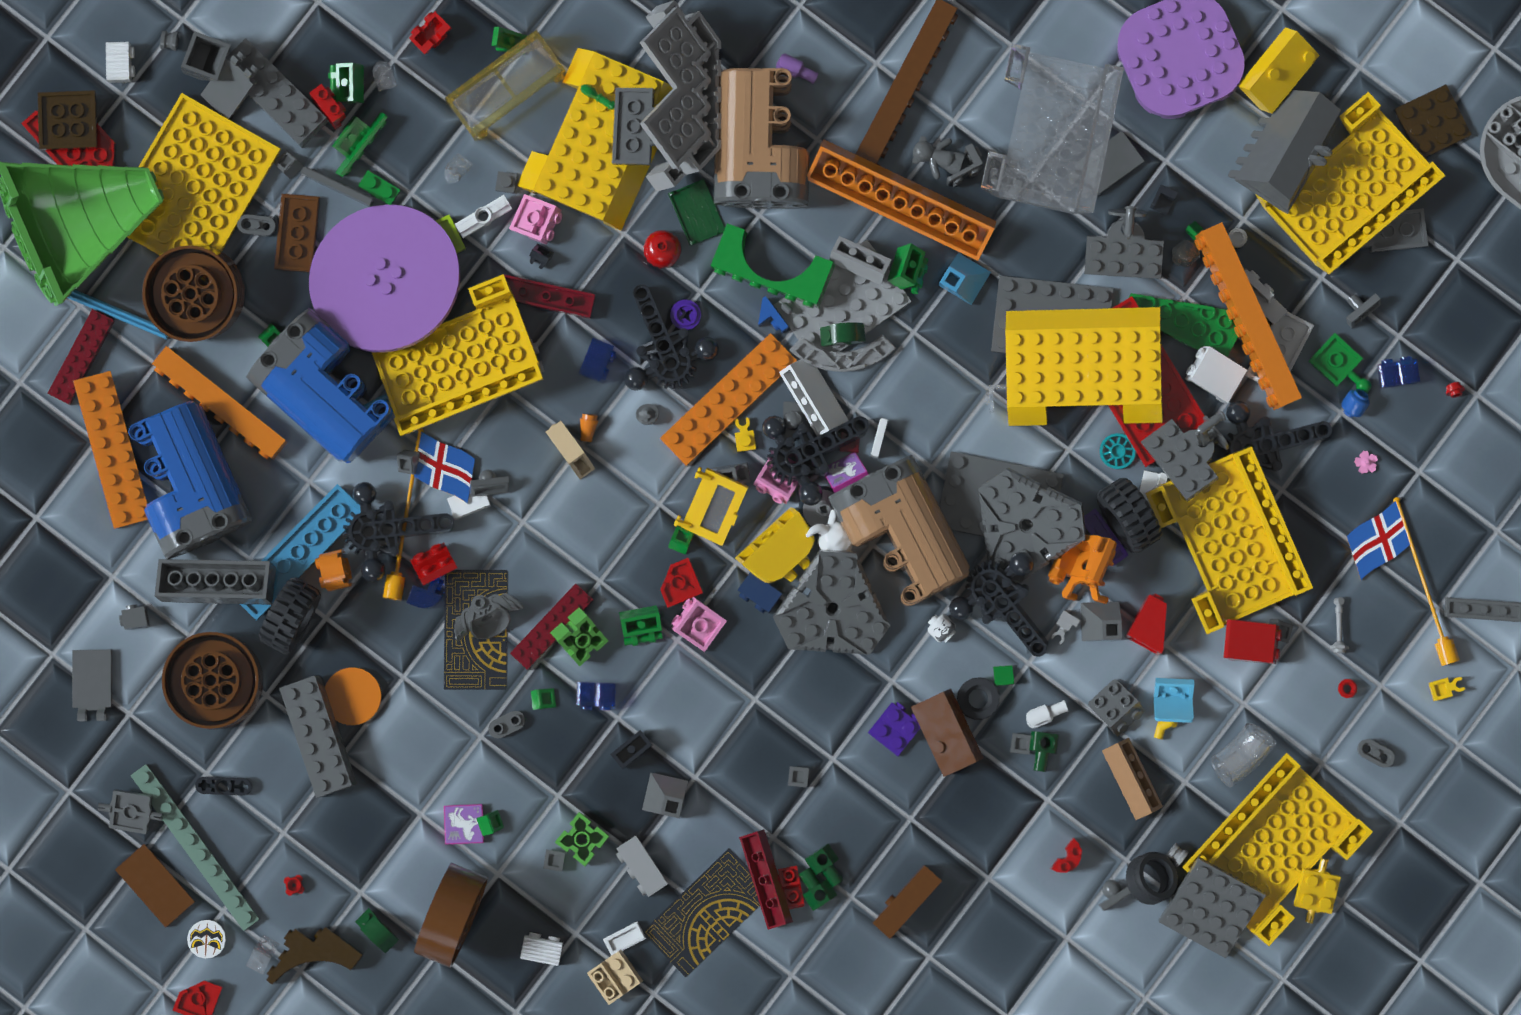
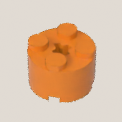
M343 549L320 554L319 558L315 559L316 567L318 570L320 569L322 576L319 577L321 588H326L328 592L352 586V583H349L348 580L352 579L351 568L348 558H343L342 554L345 553Z

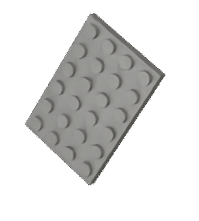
M868 240L860 244V246L876 252ZM835 265L819 308L815 306L813 309L802 305V301L796 300L792 302L785 299V297L780 301L783 304L787 303L793 308L791 314H787L781 309L782 304L779 301L774 304V307L798 340L803 336L817 347L841 352L849 345L821 346L820 327L836 323H864L865 334H867L911 303V300L903 289L901 290L887 281L890 270H888L882 284L879 285Z

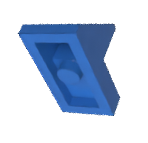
M766 296L763 297L758 327L771 318L772 321L770 323L776 331L785 332L788 329V325Z

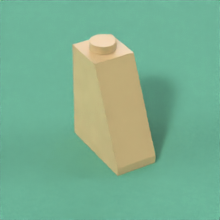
M562 421L553 424L546 431L551 441L579 479H582L595 469Z

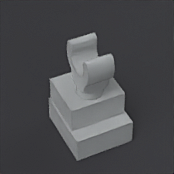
M1063 610L1056 622L1060 628L1052 634L1051 639L1055 635H1060L1061 641L1059 644H1062L1066 631H1069L1072 625L1077 627L1080 620Z

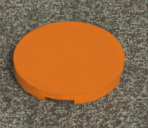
M345 668L336 672L326 683L325 690L336 721L346 725H360L370 720L379 710L382 699L381 688L377 680L369 672L360 668Z

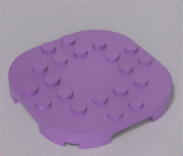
M1163 0L1131 15L1123 24L1118 36V57L1131 83L1137 101L1147 112L1161 116V118H1181L1189 112L1216 101H1222L1233 94L1242 79L1244 72L1242 49L1225 11L1215 0Z

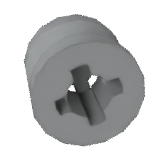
M1175 843L1166 856L1178 867L1189 852L1182 850L1180 845Z

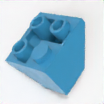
M958 253L939 282V286L972 305L991 272Z

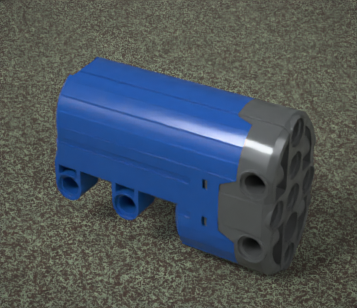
M308 308L297 316L273 340L251 367L246 378L337 461L351 463L392 421L394 412L384 400L375 401L368 410L358 401L365 394L366 386L355 374L347 375L339 384L329 376L350 351V345L346 339L315 311ZM355 383H358L355 388H352ZM386 409L385 413L380 414L381 410Z
M188 401L130 426L128 433L133 440L143 446L154 444L158 453L157 456L145 462V472L160 481L169 478L174 491L148 503L144 510L166 560L211 544L253 521L202 406L194 401Z

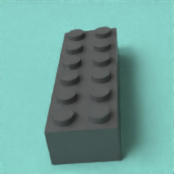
M245 38L228 56L237 55L242 50L247 56L240 65L245 70L248 67L251 68L253 64L260 68L254 76L257 83L249 93V96L301 148L304 147L329 121Z
M159 559L154 596L161 602L272 605L276 567L270 561Z
M315 675L279 688L316 798L357 785L321 675Z

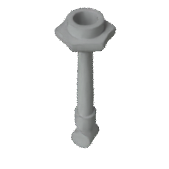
M1343 597L1334 599V604L1336 605L1337 642L1330 646L1334 653L1339 654L1345 653V650L1349 649V646L1342 642Z

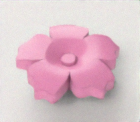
M1363 451L1359 455L1360 458H1355L1354 463L1356 467L1360 466L1358 471L1361 474L1367 473L1368 470L1371 473L1376 471L1377 465L1374 463L1378 461L1377 456L1369 455L1368 451Z

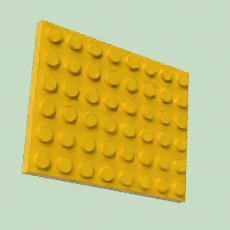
M181 93L139 167L149 168L150 172L153 171L157 180L155 184L158 189L162 190L164 195L163 203L127 237L159 256L176 247L197 244L211 246L223 251L237 227L238 220L244 215L281 149ZM203 275L201 279L205 281L207 276Z

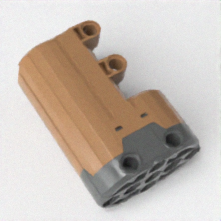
M734 68L721 72V76H719V87H721V102L719 103L721 129H719V140H721V149L715 154V205L752 209H793L808 206L809 181L807 174L809 172L810 153L804 147L772 145V133H786L791 126V113L789 109L783 106H773V96H786L791 91L792 75L789 70L784 68Z
M913 455L877 470L828 497L853 546L860 547L885 533L888 534L895 549L886 554L883 561L884 569L888 572H895L904 567L913 583L907 586L901 594L900 599L903 605L913 606L962 581L969 575L970 566ZM894 558L897 561V565L891 566L887 560ZM905 593H913L915 599L908 600L905 597Z

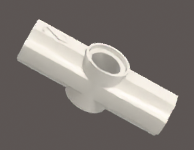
M502 195L455 223V226L464 239L482 227L490 225L492 221L511 211L512 207L506 197ZM483 212L489 214L486 221L478 219L479 215Z

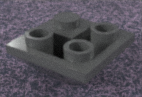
M1099 602L1081 603L1082 641L1122 640V620L1119 602H1108L1107 604Z
M650 773L642 810L680 819L688 781Z

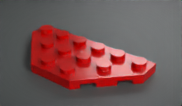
M35 111L21 124L39 143L38 111ZM98 123L97 148L45 150L57 165L114 166L115 142Z

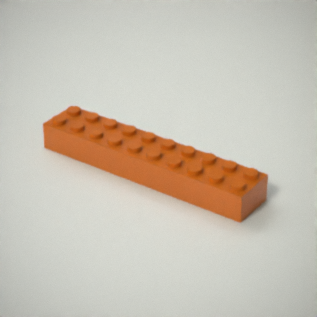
M824 139L807 174L808 181L977 261L995 229V220Z
M1223 222L1201 231L1195 236V245L1199 251H1202L1204 265L1206 268H1210L1212 273L1210 275L1211 280L1220 290L1218 292L1219 298L1222 303L1225 302L1228 308L1226 313L1236 326L1234 327L1235 333L1238 338L1241 337L1244 343L1242 345L1243 351L1246 355H1249L1252 361L1250 366L1254 373L1257 372L1259 377L1258 384L1262 390H1265L1268 396L1266 397L1267 404L1270 408L1273 407V410H1276L1301 399V394Z

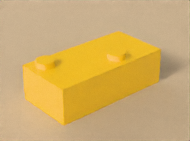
M1285 27L1238 84V87L1260 110L1272 114L1320 55L1297 31Z

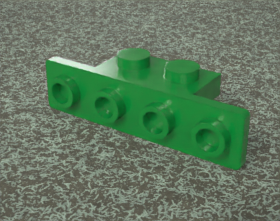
M380 112L370 126L356 116L352 118L332 145L333 148L346 157L335 172L337 175L343 177L350 173L353 168L352 164L355 160H359L362 157L364 148L367 144L370 145L374 141L376 132L385 126L386 119L388 118L386 114Z

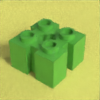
M578 608L567 617L570 621L566 625L561 623L550 633L568 655L581 666L591 657L590 651L593 649L598 651L608 640L591 619Z
M578 812L570 822L573 828L569 833L564 830L555 843L566 852L570 849L576 853L573 857L586 867L596 855L592 852L596 846L601 848L610 836L598 826L594 830L589 826L592 821L581 812ZM585 834L588 840L587 843L579 844L578 836Z

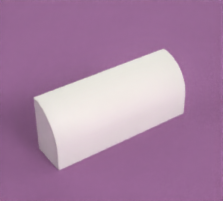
M798 360L779 372L817 436L849 421L817 367L803 360Z

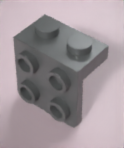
M971 143L965 147L964 154L971 166L948 177L946 182L948 187L951 185L956 187L963 183L964 178L968 176L973 178L980 174L983 163L981 161L982 154L977 146L974 147Z
M1116 679L1112 680L1088 703V706L1108 725L1117 737L1124 733L1135 720L1140 719L1145 712L1140 702Z

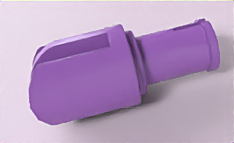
M786 53L782 54L776 63V68L789 70L792 78L795 79V77L799 76L812 84L819 74L804 67L803 61Z

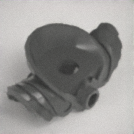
M507 593L502 595L494 594L490 597L477 595L472 599L471 606L465 608L461 616L456 617L454 625L455 638L459 642L469 632L477 639L495 637L508 628L511 621L508 612L518 611L519 609H524L518 599Z

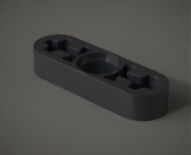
M200 777L195 783V788L201 794L245 796L251 792L252 784L245 778ZM206 780V783L213 784V780H216L214 785L215 792H212L213 788L209 787L203 791V788L199 786L200 783ZM223 780L229 784V789L225 792L220 791L218 788L219 783ZM232 780H235L234 785H241L242 781H244V784L248 785V789H245L242 793L241 789L234 788L235 792L232 793Z

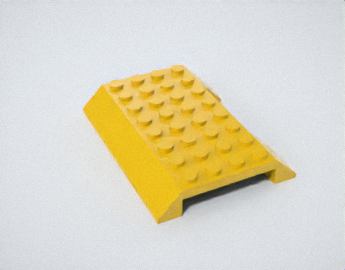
M577 48L563 80L564 84L576 88L577 92L549 155L532 151L517 187L533 194L536 192L601 220L605 225L622 231L650 165L612 164L614 109L609 110L608 107L596 102L594 98L582 93L580 90L583 84L592 85L598 94H602L614 102L616 88L655 89L654 108L673 88L662 80L599 53ZM652 146L651 163L658 149L656 146Z
M1369 92L1339 116L1350 135L1332 150L1331 156H1324L1327 160L1326 165L1315 166L1289 214L1282 212L1256 195L1263 208L1308 258L1329 275L1445 177V174L1432 161L1429 164L1380 110L1381 105Z
M504 274L468 288L477 310L442 323L431 335L410 347L392 352H372L393 409L394 421L400 436L543 380L538 358L515 297Z
M1160 307L1006 311V382L1009 426L1047 425V406L1123 405L1124 423H1163Z
M1252 446L1209 463L1208 465L1218 476V480L1188 502L1171 480L1145 493L1161 528L1175 522L1178 523L1207 589L1191 599L1206 634L1225 627L1227 619H1240L1292 595L1296 596L1313 588Z
M1287 753L1182 867L1188 873L1199 856L1265 892V898L1246 928L1267 946H1270L1295 918L1279 903L1299 883L1302 868L1311 869L1329 848L1345 860H1348L1373 832L1300 768L1301 765Z

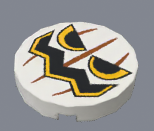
M203 920L194 924L189 930L187 937L191 952L205 959L213 958L220 954L225 948L227 940L226 932L222 926L212 920Z

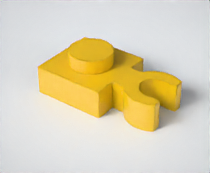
M746 418L744 426H741L739 420L736 419V427L740 430V432L734 433L737 452L756 450L754 431H748L750 425L749 418Z
M1462 677L1454 678L1451 683H1449L1448 678L1429 682L1433 701L1452 697V690L1456 692L1464 691L1465 687L1458 688L1456 686V682L1462 680Z

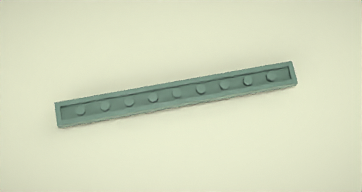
M145 764L130 775L143 794L153 795L152 806L157 813H163V821L242 930L245 931L259 921L260 918L149 766Z

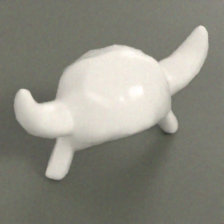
M834 509L829 514L827 525L815 524L806 534L807 538L816 533L819 534L817 545L821 550L852 552L853 545L841 523L835 521L837 515Z

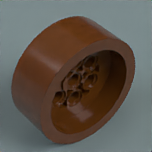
M186 245L166 251L152 263L143 282L142 298L145 311L157 329L179 341L197 342L224 333L236 322L244 305L245 286L238 267L225 253L207 245ZM184 270H188L191 273L189 280L183 277ZM203 275H206L209 278V283L207 285H204L201 282V278ZM172 283L176 284L177 286V292L175 294L170 291V285ZM190 288L194 289L196 292V295L193 299L188 296V290ZM209 293L214 297L212 304H209L206 300V296ZM176 302H180L182 304V310L180 312H177L175 310L174 306ZM195 307H198L201 311L199 317H195L193 314Z
M203 632L184 639L171 651L162 672V689L167 704L184 722L204 729H225L242 722L253 712L262 694L263 673L258 658L245 643L223 633ZM210 656H214L216 663L209 667L207 659ZM230 665L233 669L232 674L226 676L223 672L224 667ZM193 666L199 668V674L195 677L190 674V669ZM210 675H214L216 678V683L213 686L207 684V678ZM230 684L233 687V692L230 695H226L224 687ZM194 685L199 687V693L196 696H192L190 693V689ZM213 694L216 697V702L213 705H209L207 698Z
M455 863L449 865L423 922L415 945V954L449 968L453 966L476 916L487 886L488 877Z

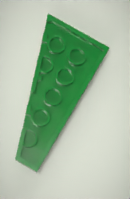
M1133 293L1129 296V298L1131 296L1134 298L1139 308L1160 307V331L1197 351L1204 346H1209L1228 357L1238 338L1234 327H1236L1234 321L1229 319L1225 309Z

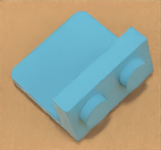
M1155 678L1153 697L1156 721L1193 722L1194 680Z

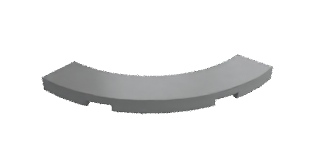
M881 334L876 340L862 348L837 352L817 347L802 336L790 351L799 359L823 370L845 372L863 369L875 362L877 363L892 353L896 347Z

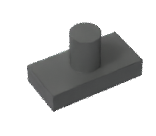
M1375 293L1366 302H1363L1356 294L1351 296L1347 302L1355 311L1346 317L1347 324L1352 329L1381 305L1379 296Z

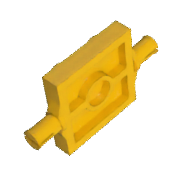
M1321 858L1318 869L1302 868L1293 905L1308 911L1305 920L1307 923L1313 924L1315 913L1332 914L1341 877L1326 871L1328 859Z

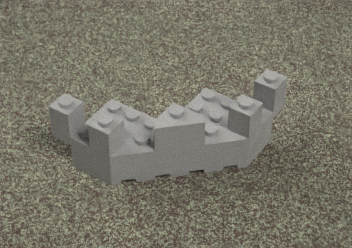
M675 0L656 6L646 16L653 29L640 42L673 88L640 123L667 160L666 163L656 165L646 176L656 191L675 187L685 175L700 171L721 149V140H719V129H721V113H719V103L721 102V87H719L721 60H719V49H721V41L700 11L685 15Z

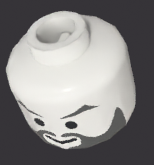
M945 614L939 617L935 615L928 622L930 624L928 633L937 642L944 641L946 643L956 633L955 623Z

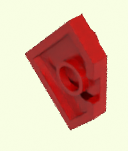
M689 558L671 564L660 589L667 608L703 594Z
M206 980L179 992L172 1011L183 1015H213L223 987Z

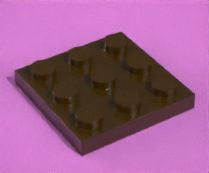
M1446 84L1394 109L1410 143L1424 158L1472 135Z
M95 90L38 93L39 150L97 148Z

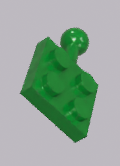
M1336 333L1308 361L1335 387L1348 376L1356 384V389H1361L1366 393L1371 390V382L1366 378L1361 379L1353 371L1363 358Z

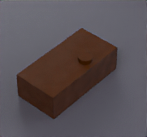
M951 688L911 707L943 777L984 758Z
M923 865L896 896L892 894L886 900L885 904L887 906L872 923L891 939L942 881Z

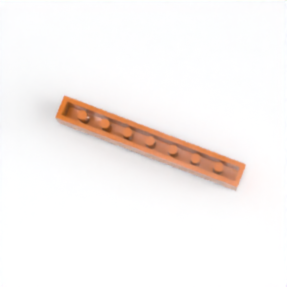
M167 346L152 363L156 367L154 371L162 377L167 375L171 378L169 383L177 389L181 386L186 390L184 394L192 401L194 398L200 401L199 405L206 412L209 410L214 412V418L221 424L224 422L229 424V430L236 436L239 433L245 437L243 441L250 447L257 446L260 449L258 453L264 458L268 459L270 457L274 460L288 443Z

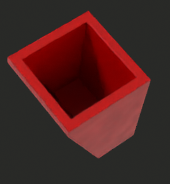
M1154 593V595H1148L1145 598L1124 637L1154 654L1160 655L1164 649L1167 603L1163 602V597Z
M1227 619L1224 658L1230 661L1276 664V660L1280 658L1278 641H1281L1282 630L1276 624Z

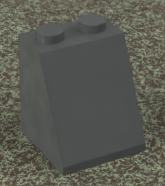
M194 31L181 65L183 74L199 80L217 81L231 45Z

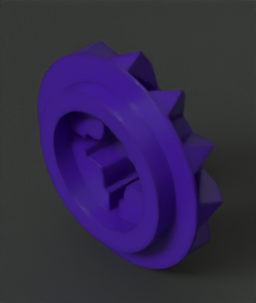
M681 300L672 307L670 317L673 325L678 329L686 328L689 330L695 328L700 322L701 312L698 305L693 301ZM681 308L685 312L693 310L689 314L690 322L686 318L679 320L682 316Z

